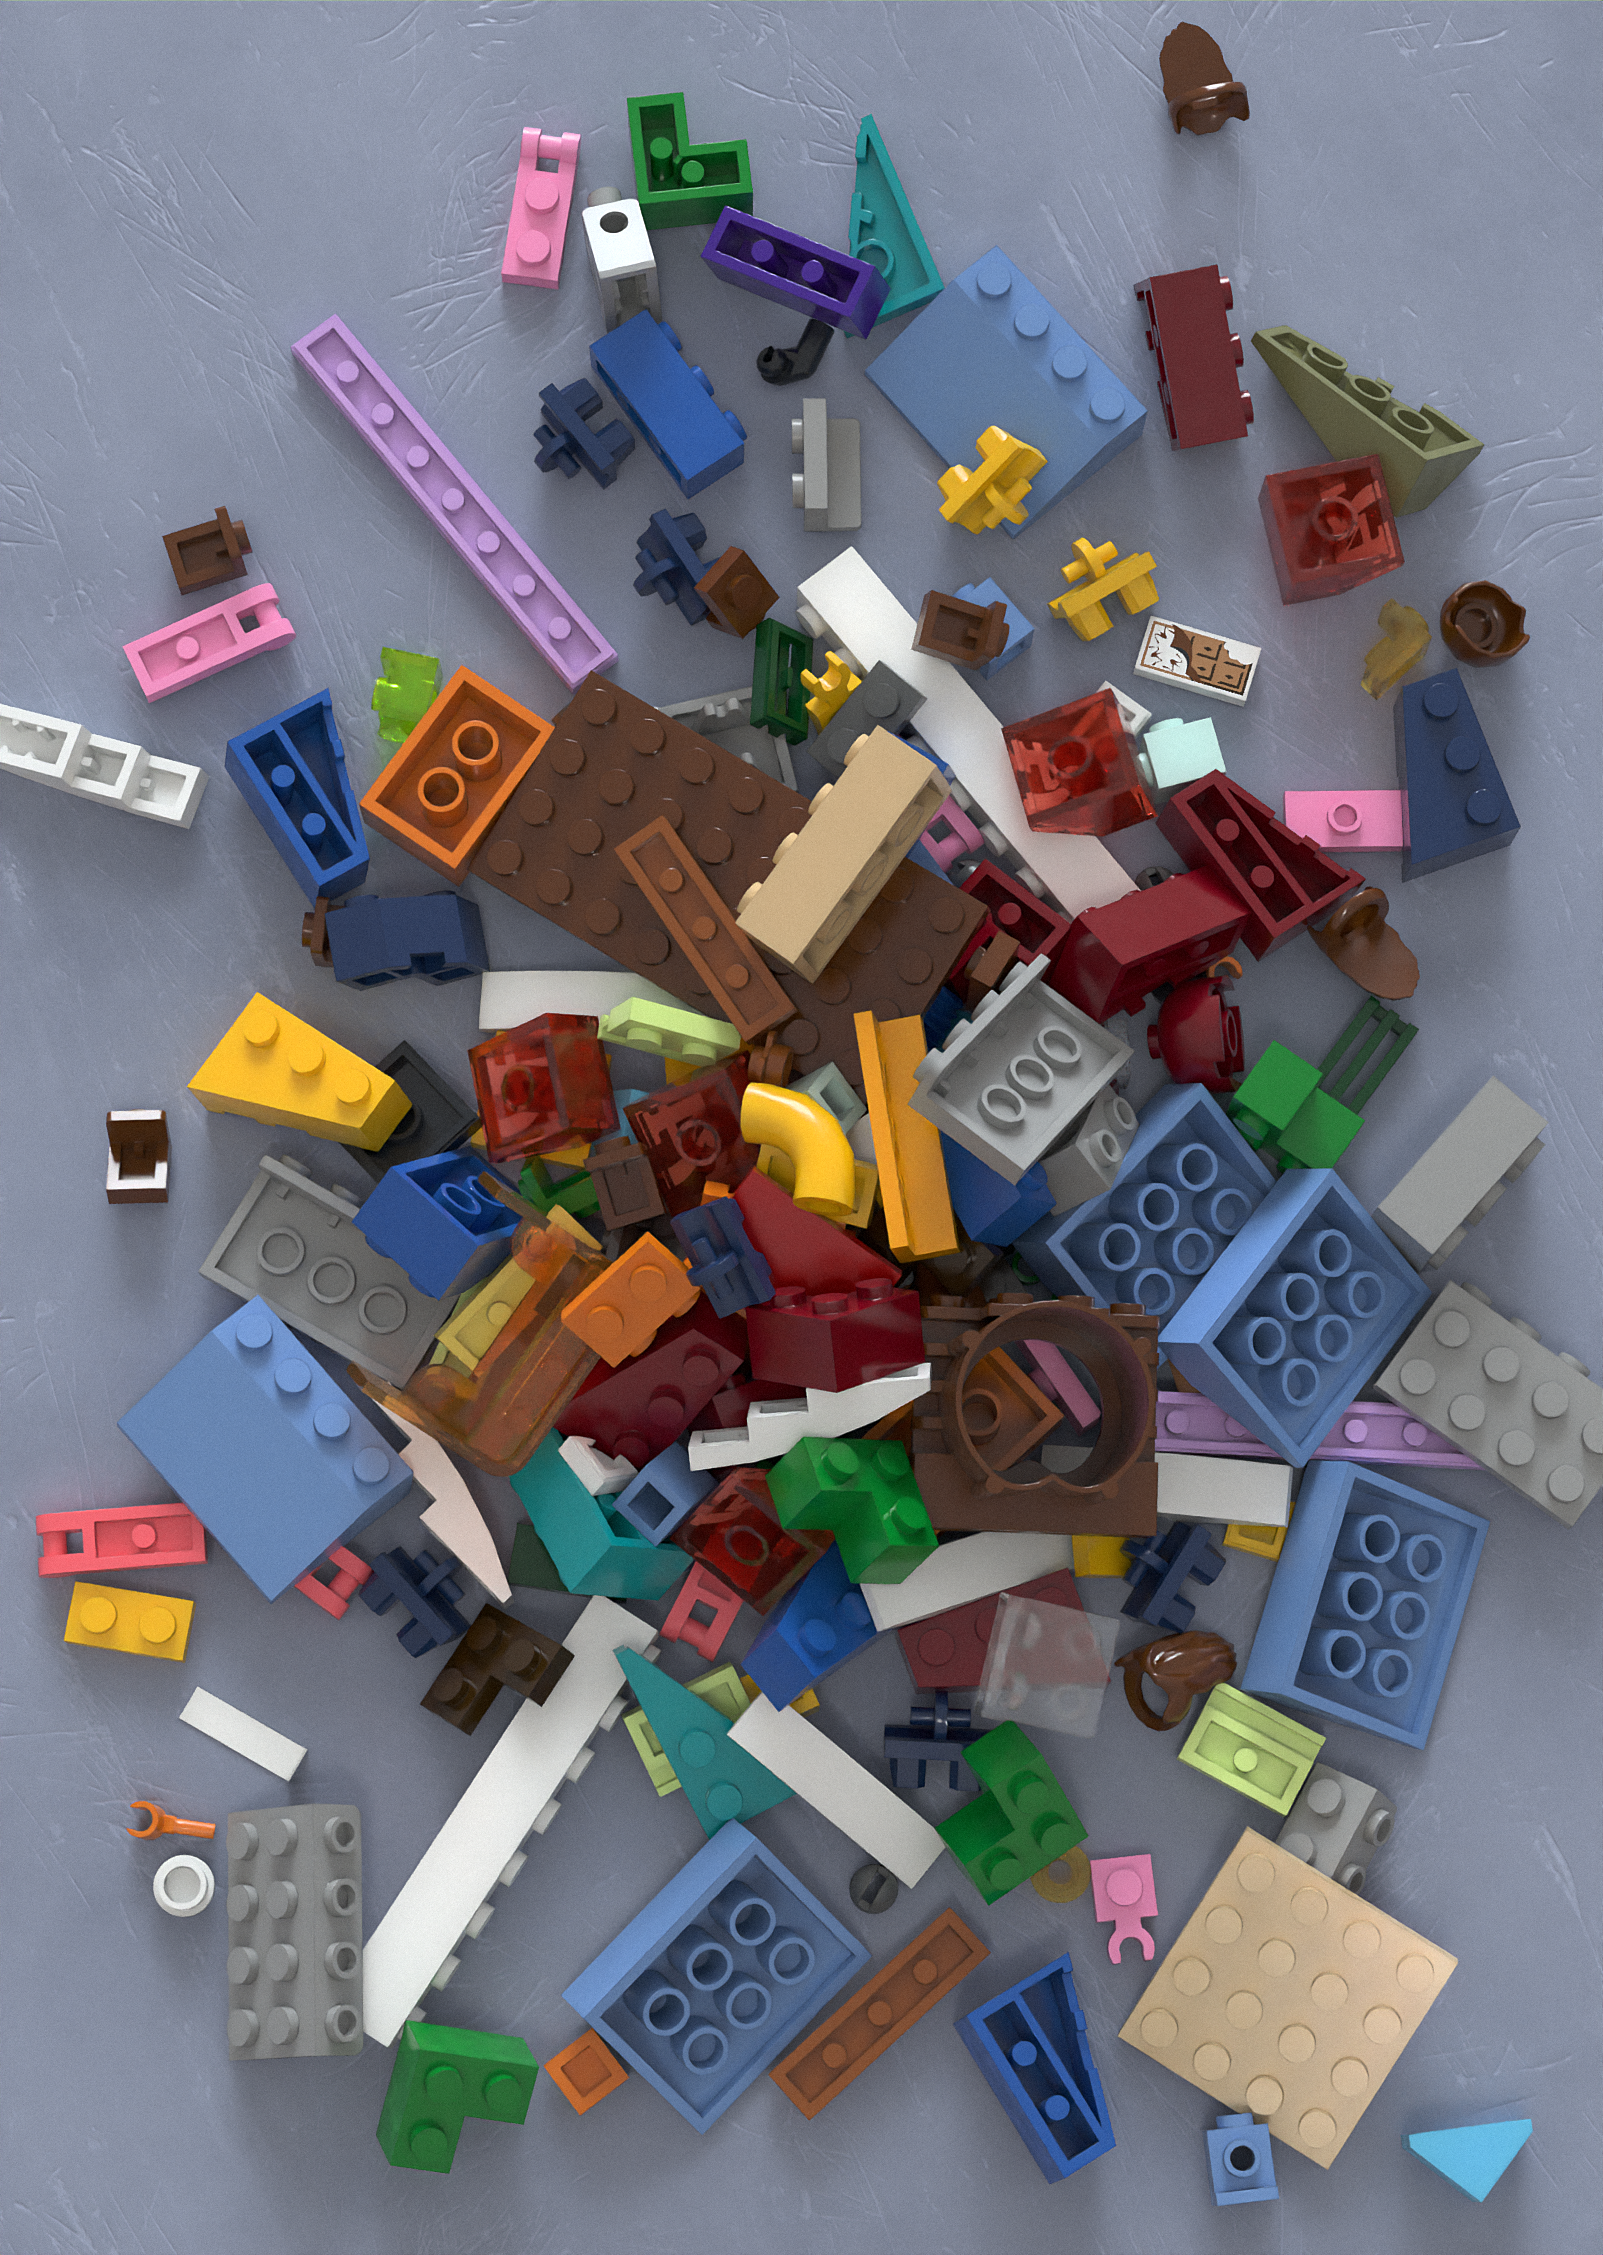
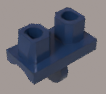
M586 378L570 384L561 391L553 383L541 390L539 397L544 402L540 409L541 414L558 433V436H555L546 424L534 432V437L543 447L536 455L534 463L543 473L559 467L570 479L581 470L580 465L572 457L575 454L603 490L617 480L616 467L635 450V439L617 418L596 434L585 424L586 420L603 409V401Z
M665 508L651 515L649 518L651 522L650 527L636 542L641 552L636 555L635 559L643 572L636 578L633 586L641 597L657 592L665 605L676 602L692 626L705 620L710 612V608L694 587L720 557L702 564L694 551L703 547L707 536L706 530L697 515L689 513L672 518Z
M727 1196L678 1214L670 1221L692 1265V1268L687 1271L686 1276L693 1287L703 1286L719 1319L747 1306L769 1301L776 1294L769 1280L772 1270L763 1253L755 1251L742 1227L745 1217L736 1200L728 1199Z
M1175 1521L1167 1535L1157 1530V1535L1146 1538L1143 1545L1126 1539L1119 1551L1132 1563L1122 1577V1580L1134 1589L1120 1612L1134 1622L1159 1626L1175 1633H1183L1195 1615L1196 1606L1177 1594L1186 1576H1189L1200 1585L1209 1586L1217 1579L1226 1564V1559L1208 1543L1212 1534L1198 1524L1189 1526L1180 1521Z
M400 1546L388 1554L386 1552L380 1553L369 1564L374 1573L358 1593L359 1597L379 1616L387 1614L400 1601L412 1613L414 1617L396 1634L399 1642L412 1657L418 1658L439 1645L442 1646L459 1639L471 1627L468 1621L454 1607L466 1595L452 1579L463 1566L456 1556H452L439 1564L425 1549L413 1560Z
M935 1690L934 1708L911 1706L910 1725H884V1758H889L893 1787L911 1789L925 1787L926 1760L950 1761V1789L956 1791H981V1787L960 1752L993 1729L970 1728L971 1709L948 1708V1691Z

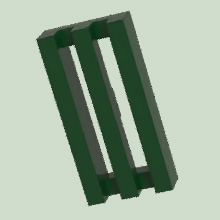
M769 617L756 625L750 725L757 729L768 725V734L776 738L786 734V742L796 746L808 739L809 713L805 704L810 701V691L803 686L800 677L801 672L805 669L812 673L814 639ZM790 644H792L790 667H788ZM787 689H789L787 716H785Z
M1370 996L1317 1069L1323 1073L1317 1085L1319 1088L1368 1020L1372 1017L1380 1023L1328 1095L1339 1102V1099L1388 1032L1391 1030L1399 1036L1349 1105L1348 1109L1357 1115L1419 1031L1411 1023L1407 1025L1399 1019L1400 1015L1393 1010L1387 1011L1380 1006L1381 1002L1373 996Z

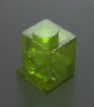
M382 647L380 660L384 675H387V678L378 676L373 691L371 710L378 712L380 725L377 734L386 740L404 743L439 695L443 678L439 658Z

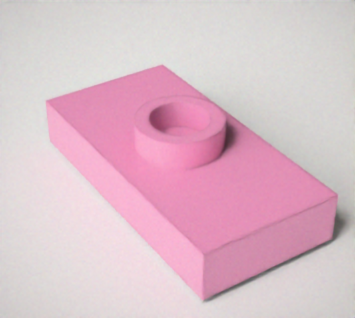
M1401 790L1284 792V825L1301 838L1307 835L1321 846L1318 850L1321 852H1401L1403 848Z
M1039 1340L1014 1341L1034 1370L1027 1375L1029 1379L1051 1402L1055 1400L1076 1433L1081 1436L1096 1426L1101 1412L1056 1346Z

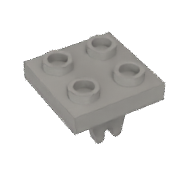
M752 686L658 708L659 711L799 793L785 735L782 734L776 738L768 734V725L760 729L750 725Z

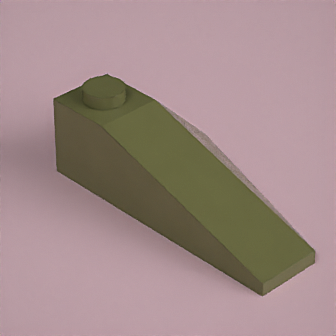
M1287 325L1256 331L1251 339L1254 347L1351 483L1360 491H1364L1370 485L1377 483L1381 500L1373 503L1371 506L1385 515L1397 518L1425 510L1480 454L1485 445L1442 412L1426 403L1418 412L1391 397L1390 394L1395 386L1378 377L1374 381L1365 376L1348 373L1346 371L1348 363L1344 357Z

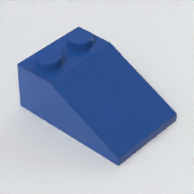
M471 1146L390 1167L354 1217L352 1223L366 1235V1243L375 1252L383 1257L392 1258L409 1274L408 1279L419 1292L440 1301L466 1292L492 1273L543 1219V1216L539 1210L532 1212L526 1205L520 1190Z

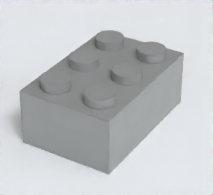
M1493 1075L1381 1202L1371 1217L1417 1274L1427 1263L1438 1270L1469 1233L1461 1226L1462 1223L1467 1220L1475 1227L1507 1190L1499 1181L1506 1177L1511 1183H1514L1546 1144L1537 1137L1549 1122Z

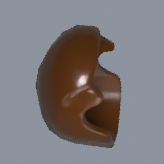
M1486 580L1464 583L1445 600L1440 612L1442 640L1457 660L1474 668L1501 665L1516 655L1530 639V635L1524 633L1526 609L1512 601L1511 596L1503 588Z

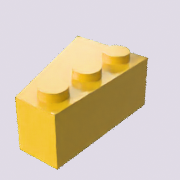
M258 992L187 1086L208 1111L220 1114L229 1112L253 1118L258 1123L274 1127L276 1124L306 1131L311 1136L377 1152L413 1105L394 1079Z

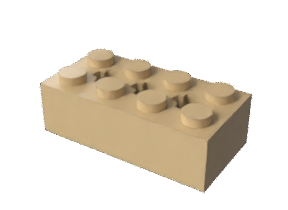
M879 725L876 726L870 736L862 734L853 743L844 759V764L848 767L834 786L827 783L816 794L808 810V813L812 815L798 835L793 832L783 840L773 857V863L776 864L773 871L763 884L760 882L754 883L746 891L737 907V912L741 915L735 924L757 946L812 985L952 792L951 787L936 764Z

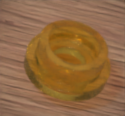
M1074 1846L1030 1877L1035 1891L1045 1900L1053 1903L1071 1902L1081 1896L1088 1887L1091 1877L1090 1863L1084 1852L1077 1846ZM1062 1861L1070 1867L1071 1878L1067 1883L1056 1884L1050 1879L1048 1870L1053 1862Z

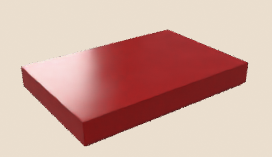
M755 1166L752 1167L730 1197L736 1200L745 1217L742 1227L754 1250L763 1253L772 1270L769 1280L774 1289L798 1286L805 1288L806 1295L809 1296L828 1293L848 1294L856 1291L855 1284L860 1281L876 1278L890 1279L894 1287L902 1276L901 1269L826 1216L807 1212L796 1207L793 1204L794 1194Z

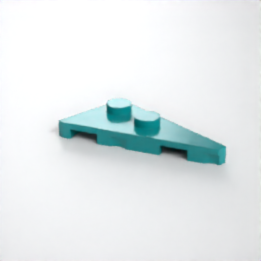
M870 114L861 118L862 124H860V133L857 136L855 154L857 161L855 193H852L848 238L850 240L849 256L876 266L891 288L873 327H876L931 303L945 287L873 116ZM844 331L847 339L855 336L851 333Z
M621 1645L612 1650L709 1840L730 1819L734 1818L741 1824L797 1794L727 1735V1732L735 1724L727 1715L692 1690L689 1691L664 1673L656 1664L630 1647Z

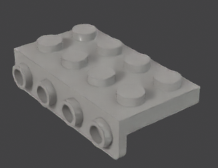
M1042 953L1028 967L1022 962H1018L999 987V991L1002 993L999 995L991 990L974 1010L971 1016L974 1022L970 1024L967 1020L962 1019L955 1026L942 1045V1048L945 1050L943 1053L933 1048L927 1054L913 1074V1078L920 1082L907 1104L1013 1185H1016L1122 1071L1135 1052L1040 980L1051 963V960Z
M283 1154L279 1161L264 1155L258 1165L260 1169L259 1174L198 1271L200 1276L246 1303L259 1295L286 1326L384 1383L389 1381L396 1390L404 1394L437 1341L433 1335L451 1317L461 1294L438 1301L436 1298L428 1297L419 1292L408 1279L409 1274L392 1258L383 1257L375 1252L366 1243V1235L352 1223V1220L364 1203L362 1199L337 1184H333L328 1191L309 1180L313 1172L302 1163Z
M1450 1280L1372 1388L1569 1530L1603 1485V1389L1587 1378L1590 1371L1579 1360L1564 1352L1556 1356L1538 1343L1541 1335L1529 1324L1516 1317H1512L1508 1321L1489 1308L1492 1300L1480 1289L1467 1282H1463L1459 1286Z
M313 1803L228 1813V1833L226 1837L228 1851V1896L226 1907L228 1912L229 1956L227 1959V1973L229 1976V2019L227 2023L229 2061L353 2056L359 2054L363 2048L361 1813L359 1809L354 1805Z

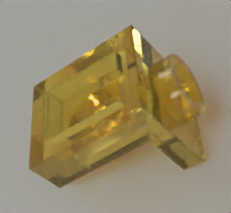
M1392 598L1382 606L1377 623L1394 642L1386 636L1369 651L1363 660L1368 666H1366L1360 685L1376 701L1426 655L1432 636L1428 633L1429 627L1424 618L1410 606L1406 605L1402 608Z

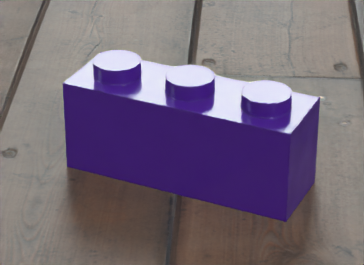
M726 205L700 256L718 279L865 340L891 290L876 266Z

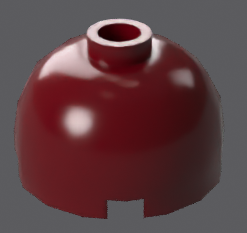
M1228 975L1204 977L1181 984L1169 992L1161 1003L1158 1011V1024L1148 1025L1147 1042L1150 1056L1153 1060H1162L1166 1074L1176 1084L1202 1083L1210 1094L1237 1092L1243 1084L1233 1079V1072H1243L1245 1069V1051L1239 1006L1227 1007L1224 995L1226 991H1235Z

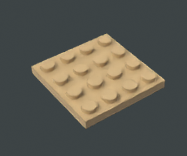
M1247 1826L1121 2027L1118 2037L1237 2113L1252 2112L1255 2124L1268 2123L1270 2134L1328 2170L1458 1964V1958Z

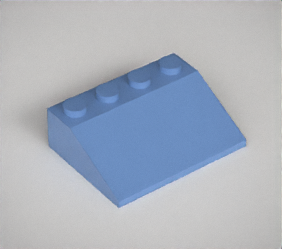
M997 245L952 280L865 370V376L949 469L960 464L970 469L972 473L975 472L985 461L975 448L976 440L990 426H996L1008 432L1014 438L1038 449L1048 462L1029 481L1032 490L1020 501L1028 511L1029 516L1021 525L1011 522L1006 517L999 523L1013 540L1142 436L1148 412Z
M1202 1083L1165 1084L1135 1115L1140 1125L1110 1190L1055 1217L1048 1211L1012 1242V1245L1038 1278L1057 1297L1067 1295L1094 1297V1308H1109V1304L1114 1303L1146 1305V1315L1160 1316L1159 1336L1277 1183ZM1159 1347L1157 1348V1353H1159V1366H1157V1369L1168 1359Z
M1332 1168L1287 1169L1158 1336V1347L1193 1387L1296 1468H1303L1428 1300L1432 1292Z
M259 1295L255 1296L211 1330L117 1422V1427L270 1604L325 1562L340 1547L345 1546L410 1494L414 1473L412 1469Z
M1309 1460L1240 1689L1318 1718L1414 1749L1424 1750L1490 1521L1352 1462Z
M733 1818L706 1843L561 1996L703 2135L861 1969L872 1955L756 1836Z

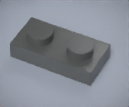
M879 660L806 752L839 779L848 767L844 764L847 752L862 734L870 736L876 726L879 725L898 736L928 698L886 663Z

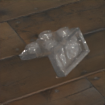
M1001 1592L973 1712L981 1717L1002 1722L1009 1720L1087 1739L1093 1738L1096 1733L1120 1622L1112 1617Z

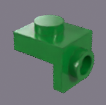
M538 1154L526 1159L520 1171L522 1179L518 1180V1186L526 1205L532 1212L539 1210L544 1218L557 1204L569 1214L575 1213L576 1217L580 1219L601 1209L591 1174L586 1172L585 1168L554 1183Z

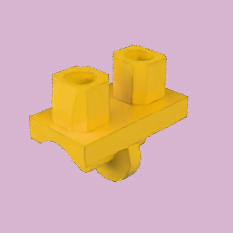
M990 426L976 440L975 448L985 461L975 472L972 473L970 469L959 464L955 467H950L937 481V485L946 501L938 510L948 522L952 524L954 522L960 523L976 535L986 526L994 529L1005 517L1017 525H1021L1029 514L1020 501L1032 490L1029 481L1048 462L1038 449L1014 438L1008 432L996 426Z
M1082 537L1071 544L1075 561L1060 570L1068 584L1082 576H1085L1087 580L1050 601L1047 605L1055 619L1066 618L1070 627L1082 641H1090L1113 627L1100 602V599L1112 592H1116L1128 615L1140 612L1159 601L1153 579L1149 574V571L1157 567L1150 552L1146 551L1141 555L1137 552L1105 569L1103 564L1118 556L1114 544L1108 541L1094 549Z

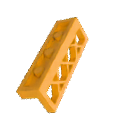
M872 1011L854 1013L890 1249L900 1263L960 1253L941 1130L907 1105L920 1082L913 1078V1074L928 1054L923 1020L920 1015L878 1022Z

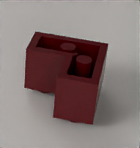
M985 858L959 889L986 904L991 911L944 985L959 997L963 1004L967 1001L970 982L963 977L968 962L979 946L988 949L999 931L1020 941L1016 964L1022 962L1028 967L1041 953L1051 960V963L1040 979L1047 986L1070 935L1069 928L1071 924Z
M884 1278L860 1281L855 1284L856 1291L848 1294L828 1293L809 1296L806 1295V1290L803 1287L790 1286L774 1289L776 1294L769 1301L745 1307L753 1378L839 1393L925 1363L918 1291L895 1288L892 1285V1280Z

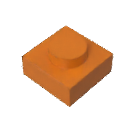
M593 2028L543 2065L580 2116L630 2078Z

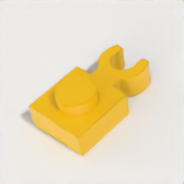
M832 651L825 654L828 670L821 678L817 679L807 669L801 672L800 677L803 686L815 696L805 704V707L818 735H820L862 682L850 671L848 665Z

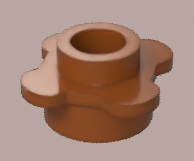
M770 1030L765 1047L755 1045L748 1066V1080L787 1088L793 1066L794 1048L778 1044V1032Z

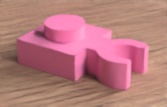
M1145 1854L1089 1861L1096 1923L1111 1921L1114 1923L1115 1932L1110 1936L1107 1943V1956L1112 1965L1121 1963L1119 1947L1121 1942L1127 1938L1135 1939L1140 1943L1143 1961H1151L1155 1951L1154 1941L1141 1925V1918L1156 1917L1158 1915L1151 1855Z

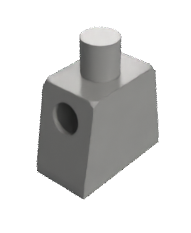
M615 187L596 189L589 194L587 198L589 208L581 212L586 252L606 332L608 334L645 309H647L655 322L659 324L662 322L657 266L639 203L632 198L622 200L619 189ZM628 278L623 281H617L619 279Z

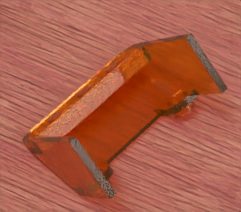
M483 1171L477 1181L495 1199L522 1216V1219L511 1235L510 1252L515 1263L523 1271L536 1279L469 1377L448 1365L430 1364L419 1369L401 1392L353 1360L346 1371L361 1392L486 1473L505 1477L519 1472L526 1466L601 1358L599 1354L561 1322V1311L610 1267L614 1261L557 1219Z

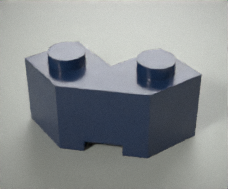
M444 890L432 892L424 896L397 898L360 895L345 900V908L325 913L336 982L356 990L363 991L411 977L440 986L481 975L483 972H490L479 906L456 895L455 891Z

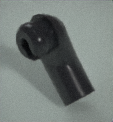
M809 319L797 346L775 350L772 346L763 349L756 360L757 369L761 373L762 378L766 382L778 386L810 378L814 375L835 332L834 329L822 321Z

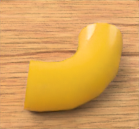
M750 1083L744 1092L742 1100V1136L747 1143L766 1144L779 1148L790 1158L795 1168L793 1204L802 1210L819 1215L846 1216L853 1213L856 1196L854 1153L838 1120L806 1094L771 1084Z

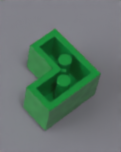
M683 92L627 98L628 128L636 197L646 230L717 223L725 205L753 216V187L747 139L690 145Z
M1273 1040L1233 1096L1225 1114L1255 1153L1260 1148L1279 1161L1276 1168L1282 1174L1287 1169H1333L1360 1131L1365 1120L1317 1087L1323 1075L1322 1072Z
M802 1437L765 1475L782 1528L833 1530L850 1583L901 1584L939 1547L902 1441Z
M1011 1718L960 1752L984 1794L934 1828L958 1869L988 1906L1089 1836L1043 1755Z
M406 2020L376 2131V2137L389 2165L449 2174L465 2116L524 2125L539 2066L524 2039Z

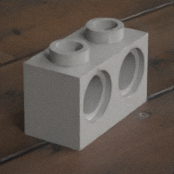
M1110 1085L1097 1096L1038 1160L1048 1177L1046 1185L1057 1203L1049 1210L1054 1217L1111 1189L1140 1125L1135 1118L1130 1104L1124 1098L1118 1097Z

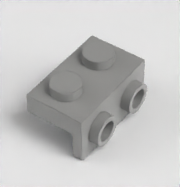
M826 398L803 399V419H792V454H803V473H792L793 508H804V532L858 531L861 528L860 422L855 418L827 419Z
M1317 1761L1275 1844L1354 1894L1359 1895L1364 1887L1366 1869L1377 1848L1387 1842L1393 1831L1394 1815L1396 1814L1397 1806L1378 1789Z

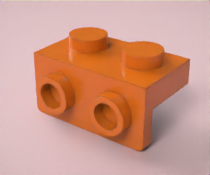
M647 1231L561 1311V1322L615 1368L629 1354L632 1357H636L645 1351L654 1340L657 1328L671 1315L680 1317L685 1314L697 1301L701 1286L693 1287L686 1276L687 1271L692 1268L689 1259L687 1258L684 1262L680 1261Z

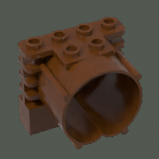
M998 1293L997 1298L989 1299V1303L981 1308L965 1307V1297L929 1296L928 1306H920L925 1363H931L932 1368L931 1390L913 1400L910 1431H912L911 1455L908 1456L933 1530L1126 1538L1155 1537L1157 1535L1158 1462H1155L1157 1426L1155 1425L1156 1403L1158 1402V1389H1156L1157 1366H1159L1157 1348L1160 1316L1146 1315V1305L1114 1303L1109 1304V1308H1094L1095 1298L1090 1296L1067 1295L1058 1296V1300L1034 1302V1295ZM1020 1340L1049 1342L1069 1351L1088 1369L1100 1394L1102 1421L1100 1432L1092 1451L1076 1469L1068 1473H1056L1037 1461L1027 1460L1014 1465L1008 1470L997 1471L992 1470L978 1454L965 1426L962 1411V1390L975 1365L993 1349Z

